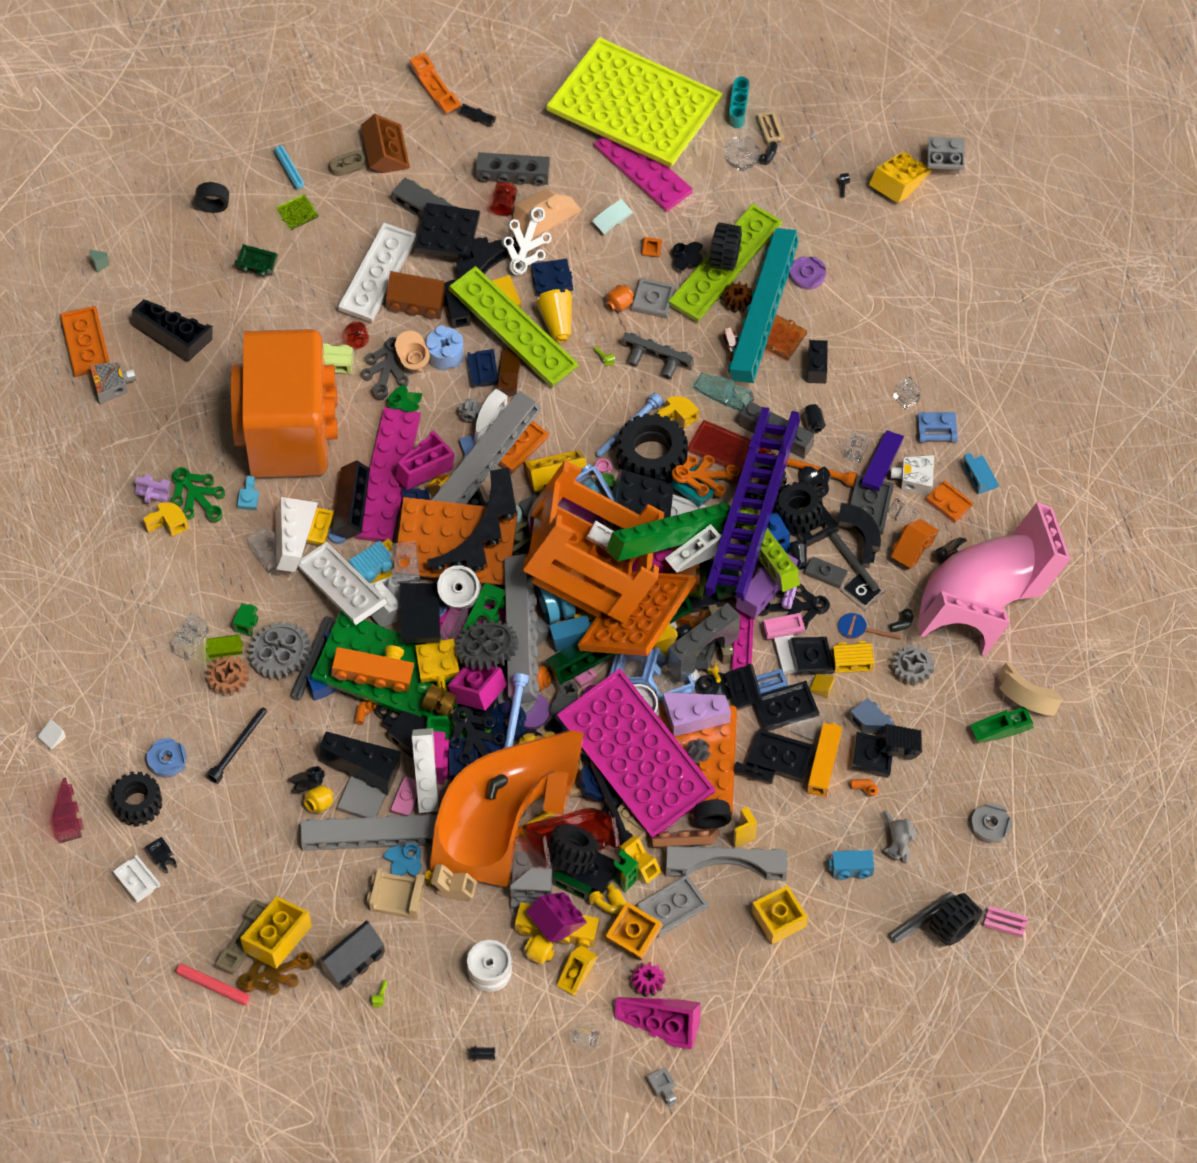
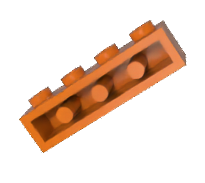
M337 647L331 676L339 680H353L358 684L367 683L378 688L387 687L397 692H408L414 663Z

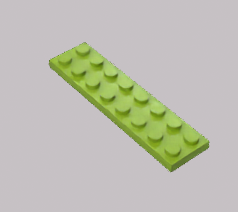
M752 203L734 224L741 226L742 229L740 251L735 269L728 271L711 268L709 253L668 301L670 306L699 323L722 296L726 285L730 286L731 282L735 281L770 240L775 228L782 226V220Z
M476 266L450 285L449 291L551 388L578 368L579 364Z

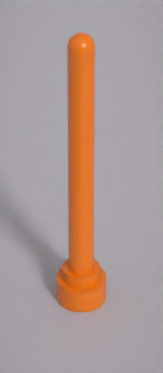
M788 458L787 461L788 466L803 469L804 466H811L818 471L822 468ZM828 469L831 478L842 480L843 483H846V486H855L858 473L852 471L842 473Z

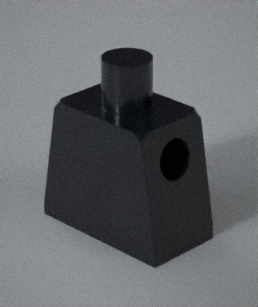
M402 711L397 719L387 715L383 721V726L390 729L388 732L390 742L414 758L413 730L427 729L428 719Z

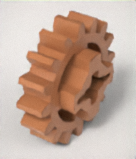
M224 654L221 660L216 657V663L211 662V669H207V680L210 682V688H215L216 693L222 691L224 696L227 692L233 695L234 690L241 692L240 687H246L245 681H249V669L246 666V662H241L240 657L234 659L233 654L229 658H226Z

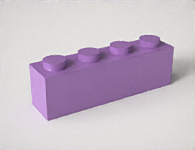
M787 554L797 567L798 560ZM761 565L756 572V576L752 577L745 601L735 597L737 599L735 608L754 619L780 590L764 566Z

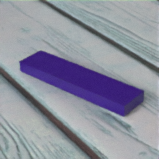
M886 430L862 480L861 486L879 492L904 440L903 435Z

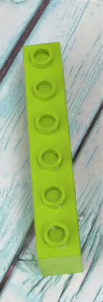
M741 507L740 513L757 515L752 508ZM736 522L735 528L755 531L756 525ZM767 528L758 560L781 591L785 592L800 585L798 568ZM744 540L750 546L751 541Z

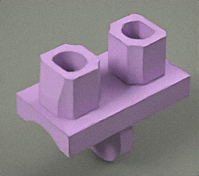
M146 474L142 478H136L135 494L145 497L146 503H150L152 499L168 502L169 480L162 479L160 482L153 481L152 476Z

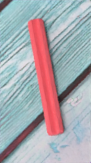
M180 963L176 969L178 975L244 1006L250 1000L249 994L183 963Z

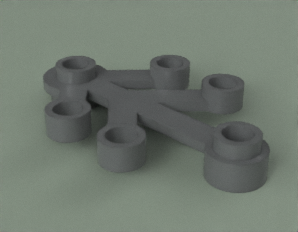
M397 337L388 338L383 348L374 353L367 354L366 363L372 367L365 368L361 372L362 379L370 381L375 373L383 370L380 382L373 387L374 397L379 400H383L388 396L387 383L391 371L398 379L399 386L406 385L407 387L409 385L408 376L404 375L394 362L395 355L400 360L396 348H392V346H395ZM387 354L385 360L376 364L378 358ZM402 364L403 371H412L411 369L404 367V365Z

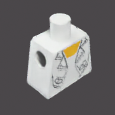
M934 456L905 457L902 468H891V478L902 479V490L927 496L930 495L933 488Z

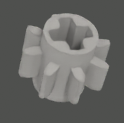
M466 399L465 404L460 403L459 415H462L464 421L474 422L478 418L482 406L474 399Z

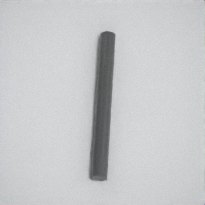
M836 532L832 533L830 538L872 591H876L879 588L878 584Z

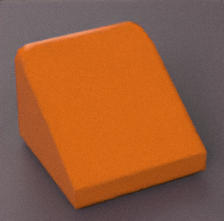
M644 237L642 255L660 257L663 240Z

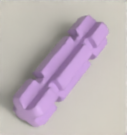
M797 587L784 592L782 608L791 609Z

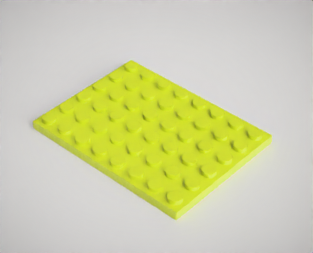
M599 37L547 104L546 110L672 168L721 101L723 93Z

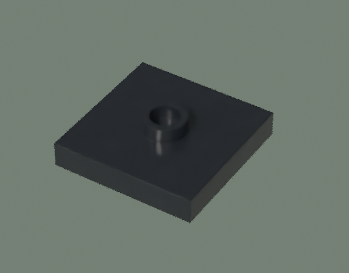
M827 637L790 638L789 644L797 675L833 674L835 669Z
M856 732L851 769L889 778L893 756H888L886 753L879 751L878 736Z
M598 852L588 872L584 874L568 873L567 876L592 887V892L599 891L600 894H603L618 871L614 866V861L616 860Z

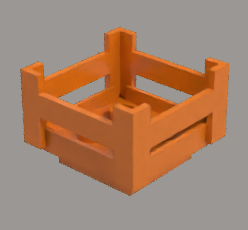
M564 460L532 505L531 516L534 517L530 552L524 559L523 571L532 575L531 583L597 617L603 612L625 623L658 579L659 567L656 565L652 567L653 553L638 556L637 573L632 577V565L638 557L619 562L616 561L605 549L586 539L593 524L557 505L564 497L623 529L663 519L664 512L649 504L646 505L640 515L575 481L581 472V468Z

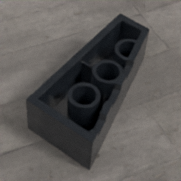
M143 299L132 309L133 325L188 362L213 340L212 325H203L194 318L188 319L176 311H167L166 307Z
M325 732L319 745V761L339 771L344 770L353 778H359L367 782L368 786L372 788L377 787L382 790V793L389 794L400 768L401 751Z

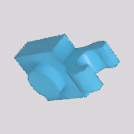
M247 476L246 489H240L238 509L257 510L259 490H254L255 476Z

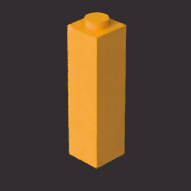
M823 723L807 793L827 797L843 728L835 723Z

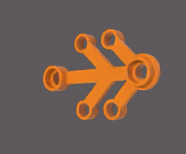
M689 455L684 465H678L671 472L675 481L688 483L697 489L696 493L701 497H705L708 494V486L713 488V493L719 497H722L726 491L724 485L718 484L710 478H725L728 482H734L740 475V469L735 465H728L725 471H706L715 462L714 458L710 455H706L703 458L702 464L696 471L689 470L696 466L698 459L693 455ZM694 479H698V480L702 481V482L705 483V484H700L699 482H697V481L694 480Z

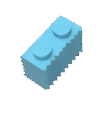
M378 541L371 547H368V549H365V551L349 559V564L368 582H372L378 574L388 572L393 567L394 559L382 542Z

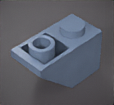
M869 698L850 711L849 720L862 733L879 734V730L885 724L894 725L893 719L889 715H885L876 702H872Z

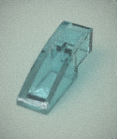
M701 373L693 386L695 390L710 399L738 411H743L748 402H753L755 399L751 389L736 386L733 380L706 373Z

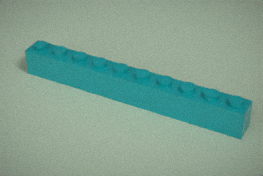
M775 228L774 234L770 237V247L766 249L765 262L761 264V275L757 277L756 290L752 292V302L747 307V318L743 320V330L738 335V345L733 351V361L728 366V372L731 373L732 381L755 382L799 244L797 230Z

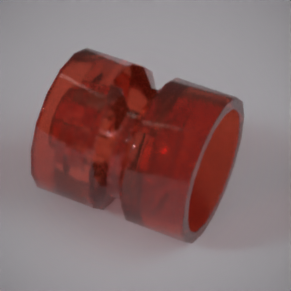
M500 182L495 185L490 210L494 214L510 216L513 213L518 193L516 186L507 182Z

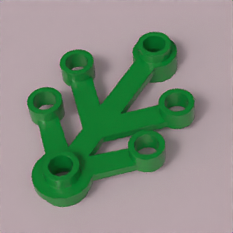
M184 467L175 469L172 474V480L176 484V488L171 499L172 503L178 507L183 505L182 492L185 486L188 490V496L183 513L187 520H191L195 516L193 507L196 499L207 511L208 519L211 522H219L223 517L222 509L217 505L212 506L202 494L214 495L216 499H223L225 497L224 488L221 486L216 488L210 487L214 484V478L211 474H191ZM192 482H203L207 487L195 486Z

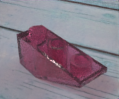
M66 778L62 780L52 816L59 844L82 838L80 830L84 829L82 819H77L76 813L79 812L77 801H72L71 796L75 795L73 786L67 783Z

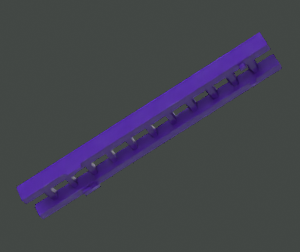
M762 407L706 584L707 596L714 594L716 586L719 584L737 587L736 597L740 598L741 601H745L799 426V412L791 411L787 426L767 424L770 417V408ZM764 433L784 436L782 441L763 438ZM760 448L779 450L778 456L758 452ZM755 462L775 465L773 471L754 468ZM750 477L770 480L769 485L749 483ZM746 492L764 494L765 498L763 501L744 498ZM745 507L761 511L760 515L740 513V509ZM736 522L756 525L755 531L735 528ZM733 538L751 541V544L746 546L732 544L730 541ZM726 554L747 556L745 561L725 559ZM722 569L742 572L740 577L720 574Z

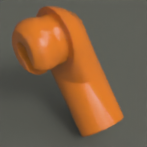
M367 700L359 704L356 710L355 724L363 725L365 716L373 712L377 704Z
M851 779V789H862L869 796L877 795L879 789L870 779Z

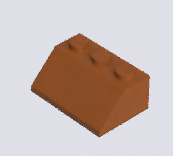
M373 114L361 124L368 164L371 169L381 173H388L410 168L401 124L378 114Z
M390 271L386 295L387 309L393 312L426 316L430 319H441L445 305L444 281Z

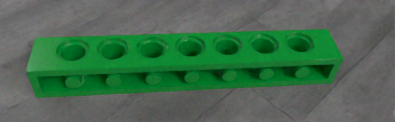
M485 582L463 629L469 630V625L475 627L478 621L486 620L487 623H490L494 619V623H497L500 618L498 614L500 609H504L506 606V590ZM490 604L493 605L494 608L490 610L485 608V606ZM458 659V665H459V670H460V671H461L462 668L465 666V663H462V664H461V663H460V659ZM455 677L445 680L446 688ZM455 703L453 708H457L459 704ZM424 709L422 717L427 719L428 716H440L437 715L436 710L431 712ZM450 713V715H449V717H448L449 722H450V720H451L452 717H453V714H451V713Z

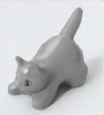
M884 810L883 815L890 826L892 845L884 851L895 860H899L902 857L903 862L908 863L910 857V846L908 843L915 841L916 830L909 819L894 821L891 814Z

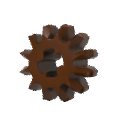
M740 281L737 284L731 282L730 286L726 285L725 291L722 293L723 304L728 306V310L734 309L737 312L740 309L744 312L745 307L747 308L748 305H751L752 289L748 288L747 283L741 285Z

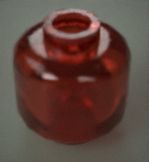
M355 321L345 327L344 336L349 347L360 349L367 345L369 333L364 323Z

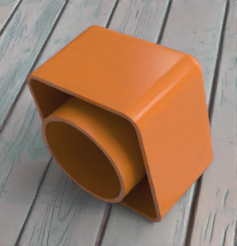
M316 329L244 331L243 363H233L231 369V412L235 447H246L250 474L255 476V478L323 475L328 468V440L338 439V423L335 407H338L337 385H335V365H325L321 334Z

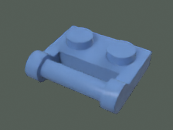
M918 412L919 443H925L926 441H951V443H957L956 412ZM926 432H950V433H927V434H926Z

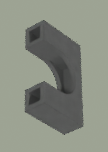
M726 603L668 647L667 669L679 682L683 681L695 672V662L699 653L711 641L715 639L725 649L739 638L740 615Z

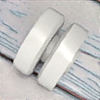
M460 565L452 566L440 575L437 589L441 600L447 607L456 611H466L474 607L481 592V584L476 574L470 568ZM458 585L462 586L460 591H457Z
M485 940L474 945L467 958L469 980L474 987L485 992H494L505 987L512 975V958L507 947L494 940Z

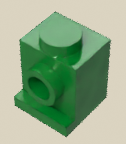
M241 603L233 620L234 632L250 637L253 636L252 627L257 625L259 619L256 606Z

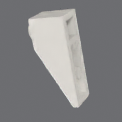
M710 524L667 556L665 560L678 573L711 559L716 555L721 535Z

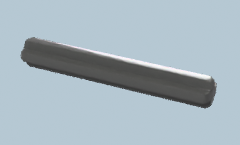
M948 892L891 932L890 939L894 943L904 939L931 920L936 912L955 895L952 892Z

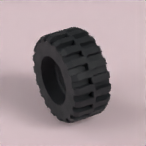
M647 413L643 414L642 417L639 415L633 417V421L628 420L625 423V427L620 429L619 436H617L616 459L618 467L622 470L671 483L674 480L671 475L672 470L678 465H684L687 459L688 440L687 436H685V431L682 427H679L678 422L675 420L671 421L670 417L666 415L661 417L657 413H654V415ZM653 441L666 446L669 452L660 458L649 459L639 455L635 449L642 443Z

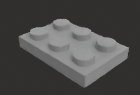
M515 851L512 884L528 870L538 866L552 868L553 876V865L547 860L544 852ZM511 897V909L519 910L520 902L533 904L538 898Z

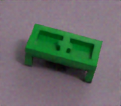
M621 850L619 852L620 864L614 861L615 868L621 873V880L617 876H614L613 879L622 888V891L626 893L639 878V862L624 850Z

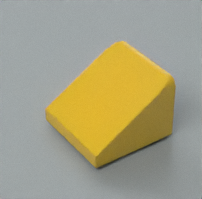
M816 674L810 691L828 698L835 681V676Z

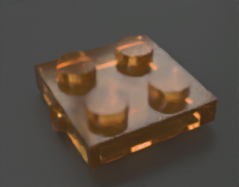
M776 314L765 349L789 360L807 335V330L796 325L793 320L790 319L788 321Z

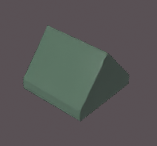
M95 250L89 251L91 263L97 273L109 266L108 253Z

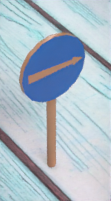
M857 613L845 614L838 622L839 632L847 638H858L865 631L896 639L902 638L900 635L866 628L867 623L865 619Z

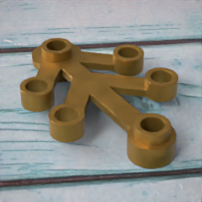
M304 951L298 955L297 959L281 964L277 969L267 965L265 970L260 973L258 971L261 965L265 963L254 958L255 962L249 972L242 974L238 978V986L244 992H252L255 989H259L271 995H275L280 991L278 982L287 984L288 987H296L299 984L296 974L291 973L286 976L281 973L296 967L302 970L311 969L314 965L313 956ZM265 979L273 980L268 983L262 982Z

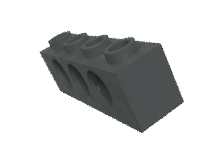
M478 152L476 179L478 181L548 185L550 157Z

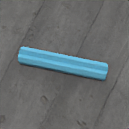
M282 145L275 147V154L296 189L303 188L304 181Z

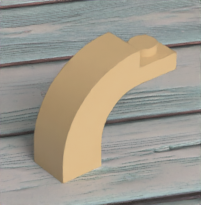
M1005 662L997 677L1001 682V691L1011 700L1031 711L1055 716L1062 702L1054 689L1030 683L1020 675L1012 663Z

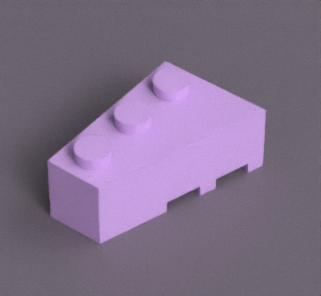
M663 692V706L674 737L730 723L731 711L725 695Z

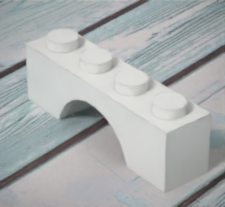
M433 728L413 730L412 743L419 813L437 812L440 808V799L435 768Z

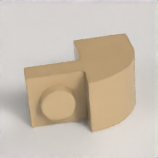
M443 864L435 866L431 883L437 887L436 893L456 900H473L477 881L466 872L453 873Z

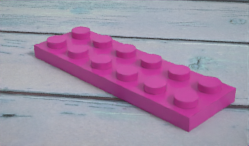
M603 136L594 142L596 150L665 212H668L693 193V188L668 166Z

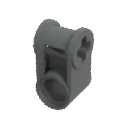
M566 681L561 685L558 695L551 706L550 715L554 716L578 699V686L576 683Z

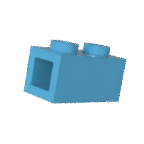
M587 615L550 625L556 650L566 649L580 641L593 621L589 622Z
M873 850L833 851L832 859H828L829 871L833 872V878L844 880L850 877L866 879L873 876Z

